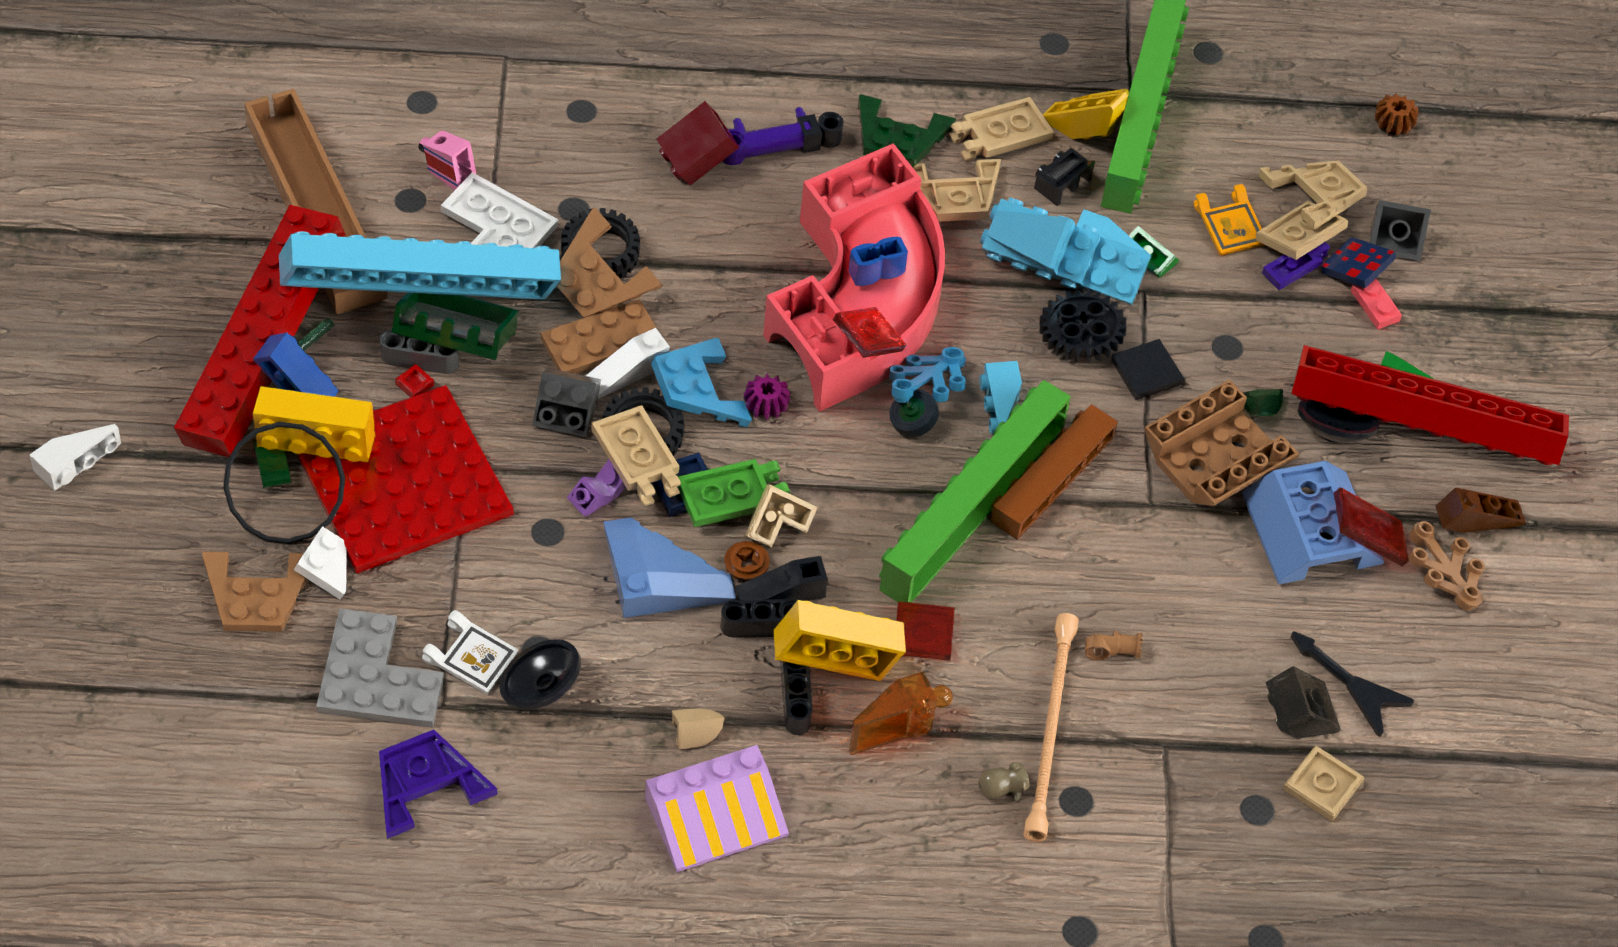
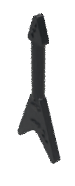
M1295 631L1292 632L1290 637L1301 654L1307 653L1346 684L1347 690L1377 736L1381 737L1384 732L1380 707H1411L1413 705L1414 699L1351 675L1315 646L1314 639Z

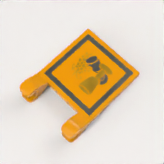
M1244 184L1234 185L1233 189L1235 191L1231 193L1234 204L1210 209L1206 193L1196 194L1195 196L1197 200L1193 202V206L1201 215L1219 256L1264 245L1256 241V232L1260 231L1262 227L1248 200Z

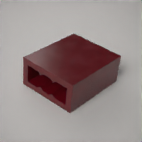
M706 101L656 139L662 147L659 150L660 154L667 162H671L673 165L670 170L679 181L684 179L689 185H692L740 148L717 111Z

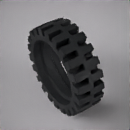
M600 208V213L612 226L607 232L620 236L626 243V250L623 254L614 259L605 260L613 272L623 279L627 276V272L631 273L634 270V265L636 266L640 253L638 229L636 225L633 226V221L630 218L626 220V215L623 213L617 216L616 210L611 209L609 213H606V208ZM585 211L579 212V217L574 215L570 219V223H566L561 236L562 257L588 217Z
M643 387L642 392H638V388H631V394L625 390L621 392L620 397L616 395L612 398V403L609 402L606 406V411L604 410L603 419L642 405L645 411L660 414L669 422L670 432L663 440L673 456L677 453L678 448L682 445L684 436V415H682V410L667 406L664 396H660V390L654 389L652 393H649L648 387Z

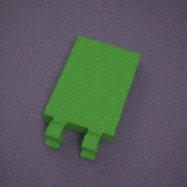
M752 459L679 476L681 485L677 487L693 526L699 527L754 514L767 485L766 481H778L779 476L777 472H780L781 469L776 460L758 465L757 460ZM786 482L774 485V487L790 493Z

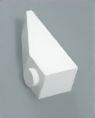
M656 328L632 338L586 375L601 379L598 399L653 374L654 370L651 362L654 357L670 352V346Z

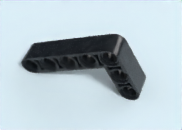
M797 600L728 601L721 610V631L724 635L732 638L774 637V629ZM780 661L785 727L793 735H802L810 729L813 709L809 666ZM793 690H799V691H801V692L796 693V692H793ZM794 715H801L803 717L797 718Z

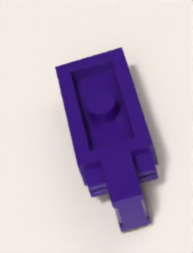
M1324 242L1297 260L1284 254L1264 266L1262 274L1278 290H1281L1318 268L1323 263V259L1328 256L1327 253L1330 246Z

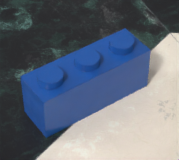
M287 332L269 336L253 358L279 389L335 397L339 392L332 384L331 379L316 366L313 358L307 355L297 344L296 339Z

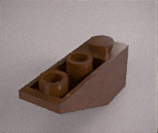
M1456 487L1435 505L1442 528L1462 533L1523 526L1526 523L1518 500Z

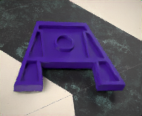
M434 729L379 751L387 839L415 828L414 821L405 803L454 783H459L470 805L498 795L497 788Z

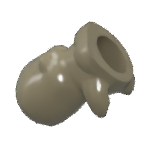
M1012 762L1008 769L998 767L985 770L980 775L978 782L979 789L986 798L997 799L1012 792L1015 802L1021 800L1022 792L1028 790L1030 786L1026 769L1021 763Z

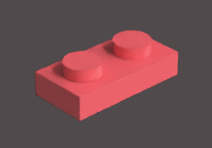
M1377 279L1367 288L1352 284V294L1377 329L1400 322L1402 314Z

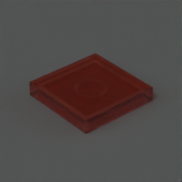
M876 307L838 312L833 318V321L863 358L902 352L906 346L903 339Z
M898 601L896 621L904 623L906 652L903 656L950 661L955 607Z

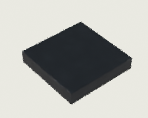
M1160 339L1112 354L1111 361L1135 400L1182 385L1184 382V377Z

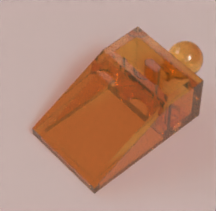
M924 671L897 679L853 720L849 746L850 754L854 755L911 736L919 737L925 735L932 730L936 707L946 708L951 704L953 700L951 689L945 685H938L932 689Z

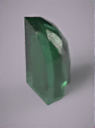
M1256 389L1243 392L1247 397L1244 407L1252 416H1272L1277 414L1282 407L1283 389Z

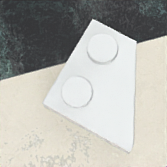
M322 526L294 570L340 600L346 592V547L343 539Z

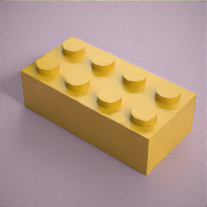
M260 387L253 411L255 429L276 422L303 424L323 435L341 459H347L352 462H368L375 437L372 402ZM278 427L256 435L257 447H264L268 450L291 451L296 454H313L324 458L333 457L321 440L301 429Z
M798 600L774 629L775 660L881 681L906 652L904 623L889 618L866 615L862 612H851L834 606L828 607L814 604L810 601Z

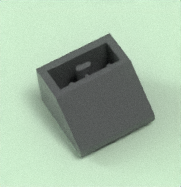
M551 368L544 370L541 375L532 426L587 437L597 406L601 379Z

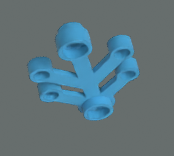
M947 347L942 350L940 356L912 354L906 357V366H891L889 378L893 381L891 394L894 400L900 403L908 402L913 396V392L930 380L933 381L932 397L936 402L948 401L949 389L956 392L963 391L966 379L962 376L960 368L966 363L964 352L956 347ZM946 370H949L951 375L949 378V388L945 386L942 374ZM918 375L912 380L905 379V376Z

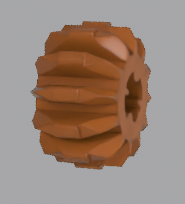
M1397 93L1393 96L1386 94L1383 100L1377 103L1375 121L1378 122L1379 129H1386L1387 134L1390 132H1394L1397 136L1401 132L1408 134L1416 126L1419 108L1415 106V100H1407L1406 95L1399 97Z

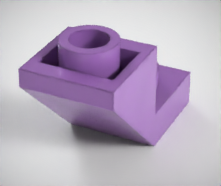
M608 460L595 478L582 476L567 496V499L583 516H588L617 498L626 486L610 460Z

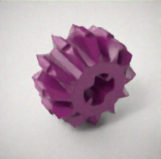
M767 373L764 378L756 375L754 381H748L743 400H745L748 411H754L755 418L764 415L767 421L769 415L778 418L780 412H786L788 402L790 401V393L786 382H780L779 376L770 378Z

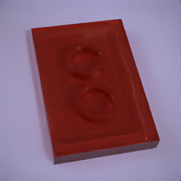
M1341 487L1334 492L1341 534L1401 567L1409 562L1401 520Z

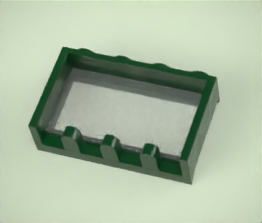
M407 292L395 306L391 333L496 361L499 350L512 335L515 336L519 310L464 295Z

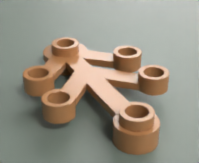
M1426 521L1416 523L1409 533L1411 541L1421 547L1427 546L1437 560L1428 558V553L1420 547L1414 548L1410 553L1409 560L1413 565L1429 569L1424 577L1425 583L1432 588H1439L1455 595L1456 604L1464 610H1473L1479 607L1483 597L1477 588L1479 576L1485 570V564L1478 558H1472L1466 566L1468 573L1466 582L1460 575L1463 556L1470 548L1469 542L1462 537L1455 538L1450 546L1452 555L1451 560H1449L1434 539V527ZM1444 576L1449 578L1452 581V583L1443 580Z

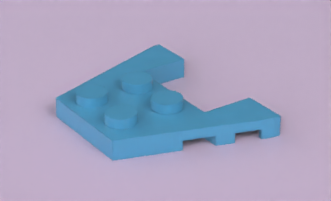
M713 338L654 357L651 365L667 406L698 415L702 412L710 413L717 420L724 422L727 418L739 421L738 425L748 427L752 420L744 401H720L717 397L704 363L722 364L725 360L726 355L719 338Z

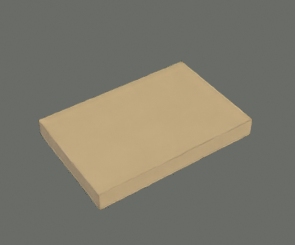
M1306 201L1256 232V241L1297 260L1348 228V220L1336 215L1317 229H1312L1301 218L1302 208L1315 205L1310 201Z

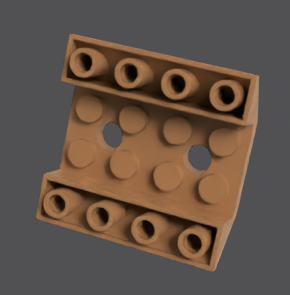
M1230 379L1144 428L1157 465L1191 503L1215 506L1263 478L1273 470H1277L1299 457V453L1282 435L1271 441L1243 411L1247 397ZM1240 441L1244 443L1245 447H1236L1232 442ZM1198 465L1203 471H1193L1190 466Z

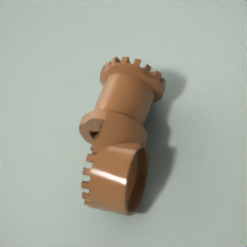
M1113 630L1112 636L1100 635V633H1097V636L1093 634L1092 637L1089 635V638L1086 637L1085 655L1091 660H1105L1110 656H1116L1117 653L1134 655L1135 658H1140L1142 652L1140 644L1143 643L1142 633H1137L1136 635L1119 634L1115 630Z

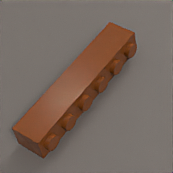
M1092 404L1084 412L1082 410L1079 411L1072 425L1069 428L1064 427L1058 434L1056 441L1052 445L1048 444L1043 449L1040 458L1036 462L1031 461L1028 464L1024 475L1020 479L1015 478L1009 485L1007 492L1003 496L999 495L993 501L990 522L1018 540L1115 437L1118 421Z

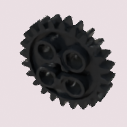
M1076 289L1075 295L1066 291L1065 298L1057 294L1056 302L1049 300L1048 307H1043L1042 315H1040L1039 333L1042 334V342H1048V350L1056 348V356L1065 353V360L1074 356L1076 363L1081 358H1085L1086 362L1090 363L1091 357L1101 361V354L1109 358L1111 350L1117 352L1118 345L1123 344L1127 328V319L1123 317L1124 310L1118 309V302L1110 304V296L1104 299L1100 298L1101 292H1097L1093 296L1090 289H1087L1085 294H1081L1080 290Z

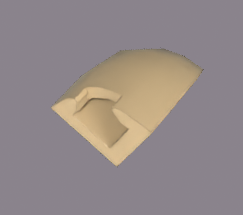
M700 708L672 711L673 726L677 725V738L675 740L678 748H696L711 742L721 731L724 717L718 712Z

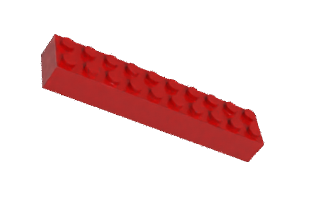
M289 204L174 426L184 446L230 457L237 443L243 439L253 419V411L260 387H269L272 382L253 358L269 336L286 332L293 337L295 336L319 289L315 287L280 286L279 253L290 235L296 232H308L310 235L320 236L326 233H333L337 237H345L346 234L338 216Z
M1306 345L1302 349L1291 392L1292 395H1296L1300 400H1315L1322 402L1330 408H1345L1356 415L1367 414L1375 416L1382 422L1394 421L1401 423L1409 429H1424L1435 436L1442 437L1446 435L1454 437L1459 442L1466 444L1473 442L1483 445L1488 450L1497 451L1499 449L1509 452L1512 456L1518 458H1533L1544 465L1560 464L1569 436L1568 414Z

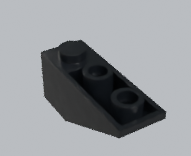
M815 556L790 561L736 586L739 600L794 599L797 601H810L826 598L828 578L822 557Z

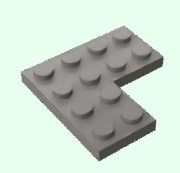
M339 608L316 710L317 713L433 728L444 673L388 665L397 625V616Z

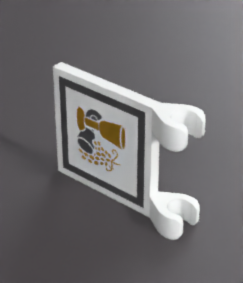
M454 610L448 616L449 621L447 625L450 629L461 632V635L445 655L434 645L427 644L423 649L422 660L427 664L442 668L488 695L501 678L506 667L518 655L519 650L471 623L463 614Z

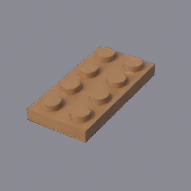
M638 299L542 332L541 341L557 370L579 374L596 368L632 338L652 330L656 326L641 300Z

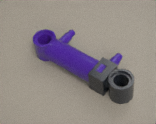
M797 107L795 109L797 123L747 132L741 119L735 118L733 120L734 129H729L740 148L722 162L727 165H738L745 158L799 148L802 149L803 153L818 151L821 149V146L826 148L837 147L842 141L843 118L838 113L825 112L819 116L817 121L815 114L806 115L803 108Z

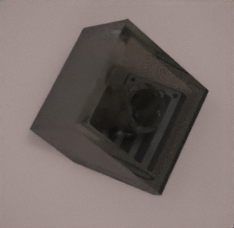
M1292 666L1265 682L1269 692L1267 695L1268 700L1274 707L1277 716L1276 724L1281 732L1300 739L1341 731L1324 681Z

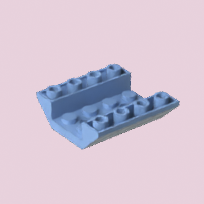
M1321 461L1273 470L1242 492L1278 584L1304 580L1309 567L1353 559L1357 569L1383 565L1384 559L1349 477L1344 470L1333 464ZM1308 487L1315 493L1305 494L1301 488ZM1327 532L1333 536V539H1324L1320 536V533Z

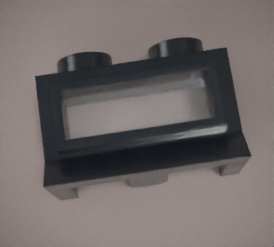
M1073 148L1066 152L1060 151L1055 155L1051 164L1048 166L1043 164L1038 168L1035 174L1034 189L1058 206L1061 204L1062 193L1065 188L1074 192L1079 186L1080 177L1084 178L1087 182L1092 179L1095 160L1088 161Z

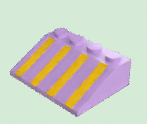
M758 745L646 780L645 799L676 872L789 835L769 770Z

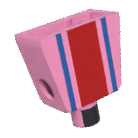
M439 131L432 138L424 137L420 141L418 148L421 152L425 153L430 173L453 190H456L472 172L476 174L471 143L446 131Z

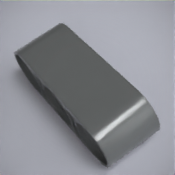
M392 330L385 331L380 337L381 358L388 365L411 368L417 364L423 371L442 374L453 373L459 367L458 350L391 333Z

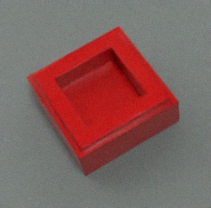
M417 364L395 379V384L410 398L425 393L435 386L434 379Z

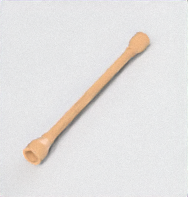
M1070 613L1059 614L1056 617L1054 631L1058 649L1035 800L1032 804L1031 812L1025 820L1023 833L1027 840L1034 842L1046 840L1049 823L1045 804L1068 650L1077 634L1079 623L1078 617Z

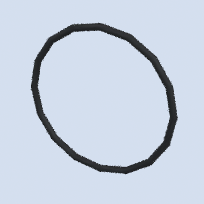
M276 422L254 429L237 443L226 463L223 489L230 512L245 530L264 541L291 544L314 537L322 526L325 528L332 522L343 502L345 475L338 453L323 435L303 424ZM278 427L301 429L321 440L334 457L340 477L338 500L327 520L310 533L289 539L266 536L248 526L234 508L229 490L231 465L240 448L258 433Z

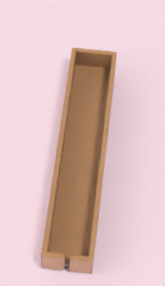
M295 89L272 95L273 117H270L267 96L245 102L246 123L286 209L290 204L338 216L346 234L345 237L362 235L366 238ZM324 288L336 315L387 299V291Z

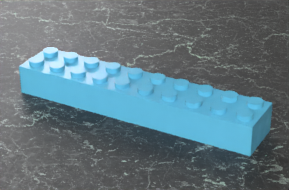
M296 232L290 235L279 253L280 286L545 300L561 281L559 250L550 249L547 246L524 248L523 245L514 244L506 247L498 246L495 243L472 245L468 241L445 243L443 240H431L429 242H421L415 238L391 240L390 237L382 236L371 239L364 238L362 235L337 237L333 233H326L320 236L310 235L308 232Z

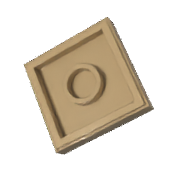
M1315 745L1284 784L1283 790L1332 822L1363 783L1365 777Z

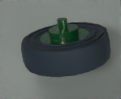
M916 389L908 402L900 403L895 400L893 401L889 411L890 421L896 431L906 437L922 436L936 424L939 416L938 405L931 394L924 390Z

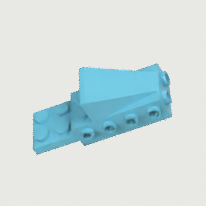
M1009 197L1008 201L1001 199L999 205L995 204L990 214L992 223L989 229L984 230L980 240L987 258L997 262L1002 260L1012 263V267L1021 271L1030 269L1036 272V276L1046 280H1051L1052 277L1060 280L1061 285L1071 289L1076 287L1090 289L1091 291L1101 292L1102 295L1110 296L1113 299L1133 305L1151 254L1102 237L1097 233L1098 229L1086 224H1083L1082 227L1076 226L1071 218L1058 215V217L1048 216V211L1036 206L1033 207V210L1023 207L1024 203Z

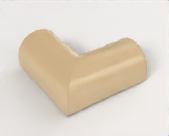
M767 484L745 533V537L758 544L772 548L782 523L807 533L818 507Z

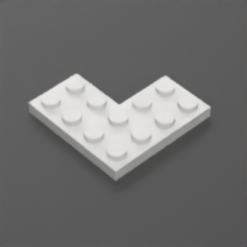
M473 172L441 204L442 213L480 233L472 241V245L495 243L498 246L508 247L519 244L523 245L524 248H535L541 246L558 227L557 218Z

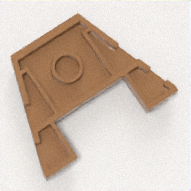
M595 207L589 213L560 261L561 281L557 284L559 290L584 318L612 309L623 302L631 299L634 300L641 297L642 294L663 287L647 266L624 284L591 245L612 227Z
M203 551V563L207 571L223 630L282 632L296 604V598L301 588H304L307 582V578L294 570L304 553H289L287 578L228 577L229 552Z

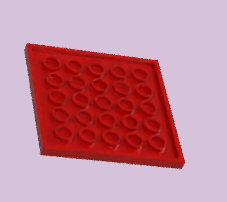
M447 385L373 411L375 437L368 462H352L340 458L345 475L343 502L331 524L337 536L344 540L346 554L355 572L359 573L514 515V508ZM296 454L327 516H329L338 500L340 483L334 457L324 458L313 454Z

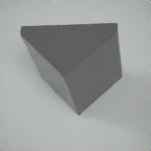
M1379 200L1371 223L1369 243L1395 251L1396 257L1420 261L1431 209Z

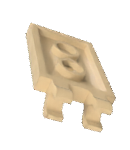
M1031 97L963 115L962 122H955L951 125L954 132L950 133L949 137L953 143H958L968 135H971L973 140L965 141L963 146L966 150L961 152L964 160L970 161L980 153H983L985 158L1051 140L1053 139L1054 131Z
M642 405L592 423V432L627 490L637 489L643 506L655 502L652 495H655L656 492L650 483L660 479L669 497L680 494L677 486L681 485V482L676 475L679 473V465Z

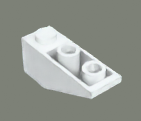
M115 424L53 438L30 454L33 471L55 491L62 485L70 483L76 475L85 469L91 468L96 461L107 453L115 451L121 444L119 429Z

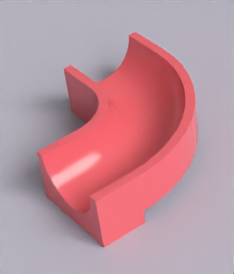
M894 143L803 182L800 224L828 259L832 270L819 282L812 275L766 296L763 336L768 343L785 337L795 348L808 373L813 390L814 405L819 412L889 378L891 366H904L906 364V357L915 354L923 345L937 315L945 268L943 235L931 204L920 190L922 179ZM901 237L908 250L905 273L892 279L880 278L877 282L866 286L855 285L848 271L851 250L861 244H876L884 238Z

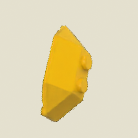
M1120 89L1076 97L1069 101L1055 102L1042 115L1050 126L1070 139L1083 138L1086 140L1100 135L1101 137H1106L1114 132V127L1122 120L1129 91L1128 89Z

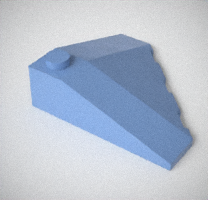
M633 518L603 521L623 618L723 604L736 600L730 574L723 570L715 569L707 564L704 559L690 551L686 552L673 544V541L659 533L651 532Z

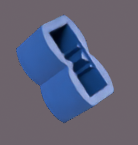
M901 237L884 238L876 244H861L850 252L848 271L857 286L873 284L880 278H896L906 271L908 250Z

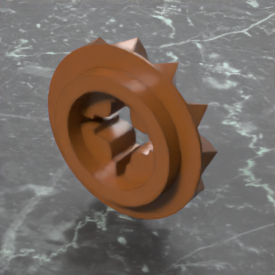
M751 541L733 544L726 551L724 557L727 573H731L734 579L741 578L745 582L766 573L770 562L767 551L761 545ZM752 556L751 565L748 564L746 567H742V561H747Z

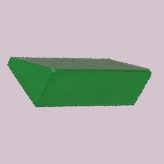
M1139 226L1129 235L1144 250L1151 254L1147 268L1158 277H1161L1178 264L1179 260L1174 254Z

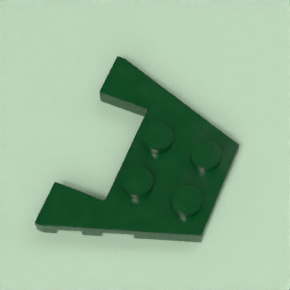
M859 95L858 108L860 111L859 120L861 123L863 155L870 154L894 143L909 164L914 167L931 151V147L936 142L939 143L944 139L947 131L953 130L951 125L956 122V118L934 113L928 129H925L915 124H905L893 121L890 118L877 117L882 99Z

